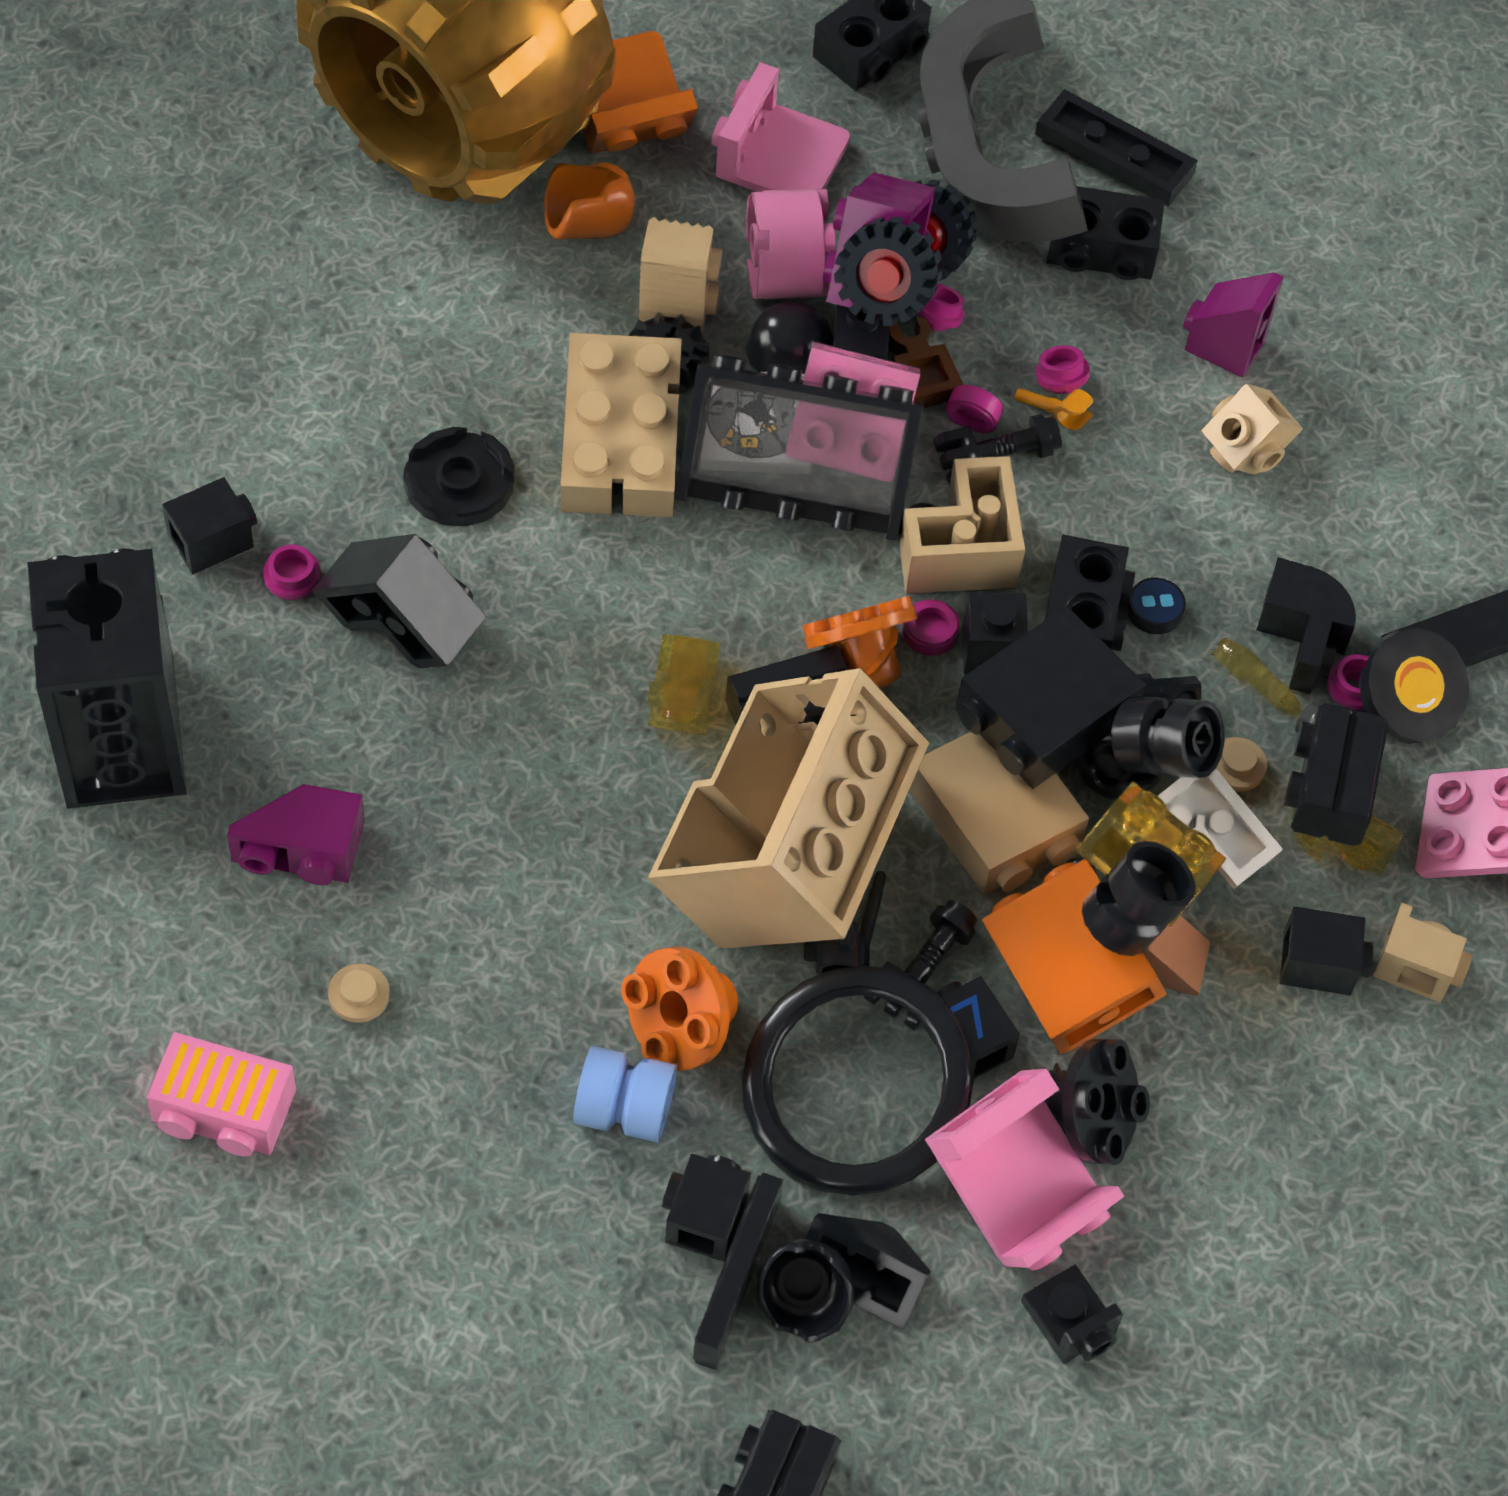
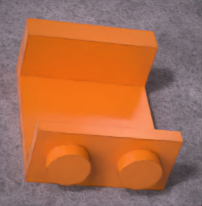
M1087 858L1077 864L1070 862L1056 867L1046 875L1043 884L1024 895L1022 893H1015L1003 898L993 907L990 915L981 919L1060 1054L1082 1045L1167 995L1144 953L1135 956L1119 955L1099 943L1086 927L1082 915L1083 901L1100 882Z

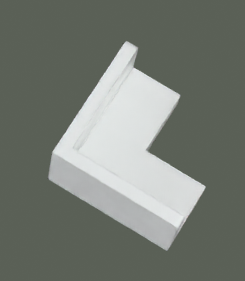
M1217 769L1204 778H1179L1117 827L1107 840L1114 849L1122 845L1126 851L1138 842H1157L1170 848L1178 856L1182 855L1196 843L1233 889L1262 866L1269 863L1283 850Z

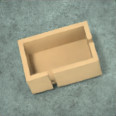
M570 333L561 469V512L611 514L612 483H623V515L673 517L682 338Z

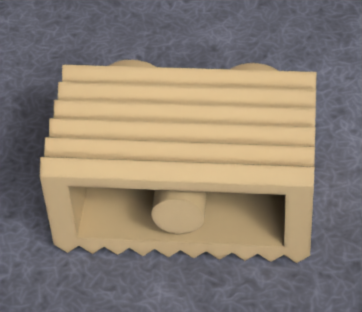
M656 217L648 220L640 261L639 320L645 322L653 319L658 312L664 317L673 318L682 314L686 322L694 327L700 326L703 332L706 314L716 316L720 283L710 281L718 282L723 249L713 248L714 229L710 225L702 228L699 223L691 226L688 221L680 224L677 220L670 223L666 218L658 221Z

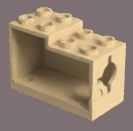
M861 668L824 674L822 679L812 680L807 676L756 684L711 779L693 781L648 879L717 946L722 948L845 939L929 742ZM809 700L814 706L825 708L818 725L814 722L798 723L803 722L806 717L804 708L807 707Z

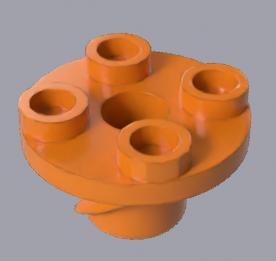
M909 595L802 625L805 634L804 641L807 649L830 644V647L838 646L848 670L861 668L875 685L882 689L897 681L901 676V668L895 650L898 640V631L895 625L918 619Z
M681 946L658 949L644 957L637 965L634 973L627 975L622 982V999L628 1006L632 1029L641 1045L643 1058L676 1064L677 1071H684L709 1063L720 1052L728 1034L729 1024L735 1018L738 1010V995L732 981L723 973L718 972L717 967L711 965L701 954Z

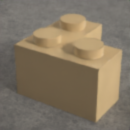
M1010 456L954 459L947 497L949 506L908 508L904 511L899 551L905 593L1017 588L1025 554V545Z

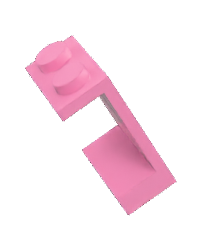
M1046 1068L1018 1072L925 1139L997 1258L1005 1267L1029 1268L1031 1271L1038 1270L1058 1258L1063 1252L1060 1244L1076 1232L1078 1235H1084L1104 1224L1110 1217L1107 1209L1125 1197L1119 1186H1096L1082 1161L1073 1151L1068 1138L1044 1101L1059 1090Z

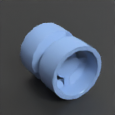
M591 1045L578 1086L573 1124L608 1132L616 1123H619L626 1136L660 1143L672 1101L677 1065L643 1058L636 1066H632L625 1053Z

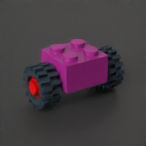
M875 172L870 174L860 185L853 187L847 198L841 197L837 205L833 229L840 231L837 251L831 250L829 252L823 271V282L830 284L826 302L849 307L848 310L855 316L860 311H863L867 314L864 321L874 324L878 319L883 320V326H893L897 320H901L902 323L910 320L935 295L939 288L936 286L937 283L946 279L953 271L955 272L973 250L972 243L977 239L978 229H973V224L977 221L975 211L968 213L966 209L970 202L965 196L961 199L956 197L954 193L957 188L950 184L946 188L939 187V180L931 179L927 184H923L922 180L911 182Z

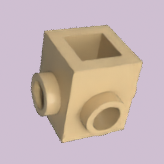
M1246 383L1235 395L1225 398L1215 407L1212 412V420L1201 432L1212 443L1213 447L1210 449V453L1223 468L1231 473L1237 470L1256 475L1275 467L1285 455L1284 448L1303 428L1270 390Z

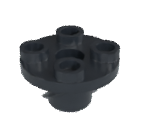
M1091 1039L1078 1048L1067 1070H1061L1059 1064L1055 1063L1053 1070L1048 1071L1059 1090L1044 1101L1064 1134L1067 1135L1073 1151L1080 1159L1092 1164L1117 1165L1123 1160L1125 1151L1131 1143L1137 1122H1144L1149 1114L1150 1096L1146 1087L1138 1084L1136 1069L1125 1041L1120 1039Z

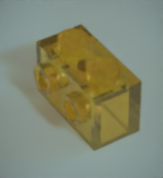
M1132 781L1075 851L1104 875H1107L1135 843L1142 841L1157 842L1173 850L1191 870L1196 889L1195 897L1170 924H1167L1170 928L1204 889L1227 858L1215 849L1214 844L1206 835L1197 830L1190 829L1168 811L1165 803L1157 795L1144 791Z

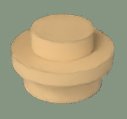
M1230 737L1225 739L1222 757L1216 769L1234 791H1248L1257 787L1264 779L1267 771V759L1263 750L1256 743L1241 737Z
M352 964L340 969L332 977L328 987V999L332 1010L340 1018L349 1022L361 1023L375 1019L386 1009L390 998L389 983L385 975L379 969L368 964Z

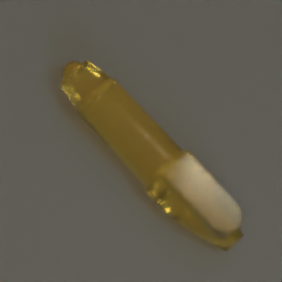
M1223 638L1219 641L1218 647L1211 655L1237 679L1240 677L1246 679L1276 708L1281 706L1290 715L1299 714L1301 703L1293 692L1269 671L1255 654L1230 639Z

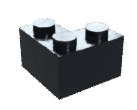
M417 534L351 542L312 590L344 627L351 631L380 628L404 657L418 668L448 666L487 617L473 601V594L470 589L461 581L452 577L438 560V553L435 548L423 538L418 537Z

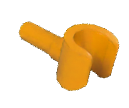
M1018 388L1015 393V401L1053 414L1057 422L1070 430L1076 431L1093 417V413L1087 411L1093 404V398L1081 389L1073 390L1063 401Z

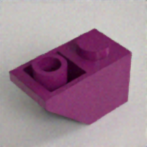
M306 784L297 787L229 826L227 839L231 862L238 863L243 869L254 874L266 875L272 873L273 870L296 873L302 880L315 885H328L332 880L349 883L365 823L362 794Z

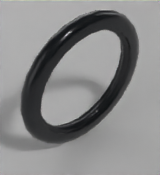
M859 965L831 969L802 981L779 998L758 1024L746 1051L741 1080L744 1111L753 1135L773 1163L795 1180L829 1193L855 1196L885 1192L914 1180L938 1161L925 1139L970 1107L974 1084L971 1047L960 1020L943 998L918 979L889 968ZM864 995L881 997L902 1005L921 1020L933 1036L941 1055L943 1084L940 1102L933 1118L914 1142L899 1153L878 1162L853 1165L831 1162L814 1155L794 1140L782 1124L774 1104L772 1075L775 1058L784 1038L802 1017L817 1006L834 999Z

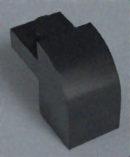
M1278 557L1267 589L1257 631L1300 642L1288 688L1311 694L1317 676L1328 678L1335 653L1345 654L1355 628V607L1347 590L1328 573L1308 565Z

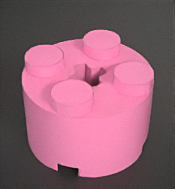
M790 189L751 192L752 194L748 196L746 209V242L750 241L751 259H747L752 297L754 299L764 298L765 300L827 297L830 284L823 282L825 256H828L831 250L835 251L836 245L833 223L823 222L827 221L828 218L827 190Z

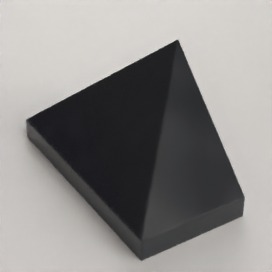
M818 1213L814 1217L805 1239L827 1244L847 1261L855 1281L853 1304L904 1330L931 1271L895 1228L879 1221Z

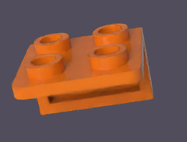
M648 31L612 40L613 46L616 48L612 86L602 94L597 112L591 114L592 120L582 128L590 154L608 150V152H618L628 149L640 141L656 137L661 140L669 139L686 132L690 128L698 106L692 89L679 92L662 36L656 31Z

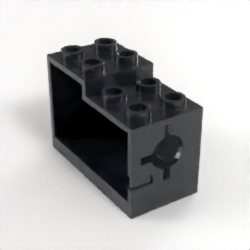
M123 548L107 554L79 557L59 555L43 561L27 562L33 632H36L37 645H33L36 688L67 809L187 795L174 658L152 549L133 550Z

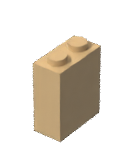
M971 732L925 754L909 789L983 896L999 887L1004 892L1018 888L1031 877L1034 869L1049 861L1053 866H1059L1071 860L1082 848V842L1089 821V817L1056 773L1032 789L1020 775H1013L1004 768L997 756V752L980 734L975 735Z

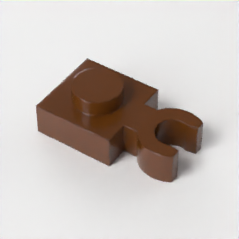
M922 316L916 318L915 337L902 335L896 323L890 326L888 346L896 355L893 357V362L920 369V378L914 401L924 402L923 408L948 402L953 389L963 385V382L945 343L932 347L929 346L931 329L928 321Z

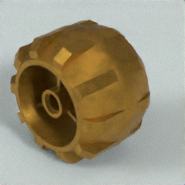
M296 0L299 43L311 50L316 69L313 84L325 105L336 108L346 124L360 139L358 147L376 164L387 163L396 171L410 178L415 191L431 198L453 202L460 196L465 201L489 205L503 199L542 163L560 152L568 141L592 120L591 114L597 112L602 94L612 86L616 48L613 46L610 25L602 5V0Z

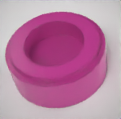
M959 385L953 389L945 410L953 423L963 427L970 425L971 430L986 434L996 429L1004 408L1000 400L990 392L972 385Z
M933 599L922 600L913 604L918 619L905 622L902 626V634L908 646L918 653L930 656L940 655L952 649L958 640L960 631V619L956 611L950 605Z

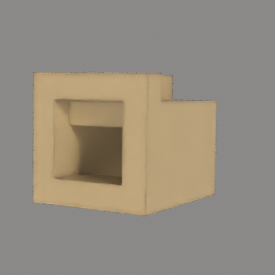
M1401 903L1389 929L1373 977L1441 1003L1450 984L1461 988L1473 958V954L1463 951L1467 938L1452 933L1440 923L1420 921L1410 917L1413 907Z

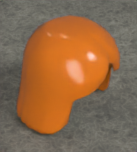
M598 162L592 165L556 164L550 172L545 189L544 216L550 235L557 240L605 239L623 233L632 221L635 209V192L627 173L620 167L606 162Z

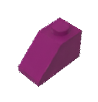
M1272 272L1216 283L1205 301L1196 299L1186 315L1183 329L1189 331L1185 351L1243 377L1266 340L1284 276Z

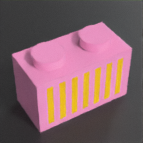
M174 1032L146 1098L152 1121L157 1123L161 1131L172 1137L191 1139L194 1134L217 1140L216 1142L220 1148L237 1156L248 1157L252 1155L253 1151L271 1156L295 1095L296 1085L293 1066Z

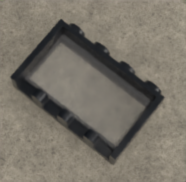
M713 354L712 363L702 362L697 366L675 493L676 500L686 501L693 497L720 502L721 507L733 510H743L747 507L774 512L776 517L797 521L799 518L832 523L831 527L840 530L853 531L854 528L886 533V539L897 541L901 529L924 402L912 400L913 390L880 385L879 394L857 390L858 380L835 375H825L823 384L801 380L802 370L773 364H769L768 373L745 370L747 360L720 354Z

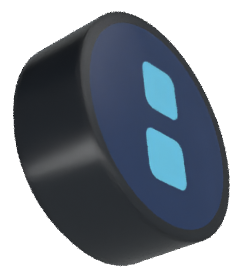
M1152 577L1141 580L1133 587L1130 603L1127 605L1128 617L1138 629L1146 633L1158 635L1171 632L1182 620L1186 606L1185 596L1176 584L1167 579Z

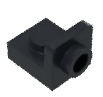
M1076 1264L1022 1296L1021 1303L1063 1364L1078 1355H1081L1084 1361L1093 1360L1106 1352L1117 1340L1114 1334H1116L1121 1322L1122 1311L1116 1303L1107 1308L1104 1306Z

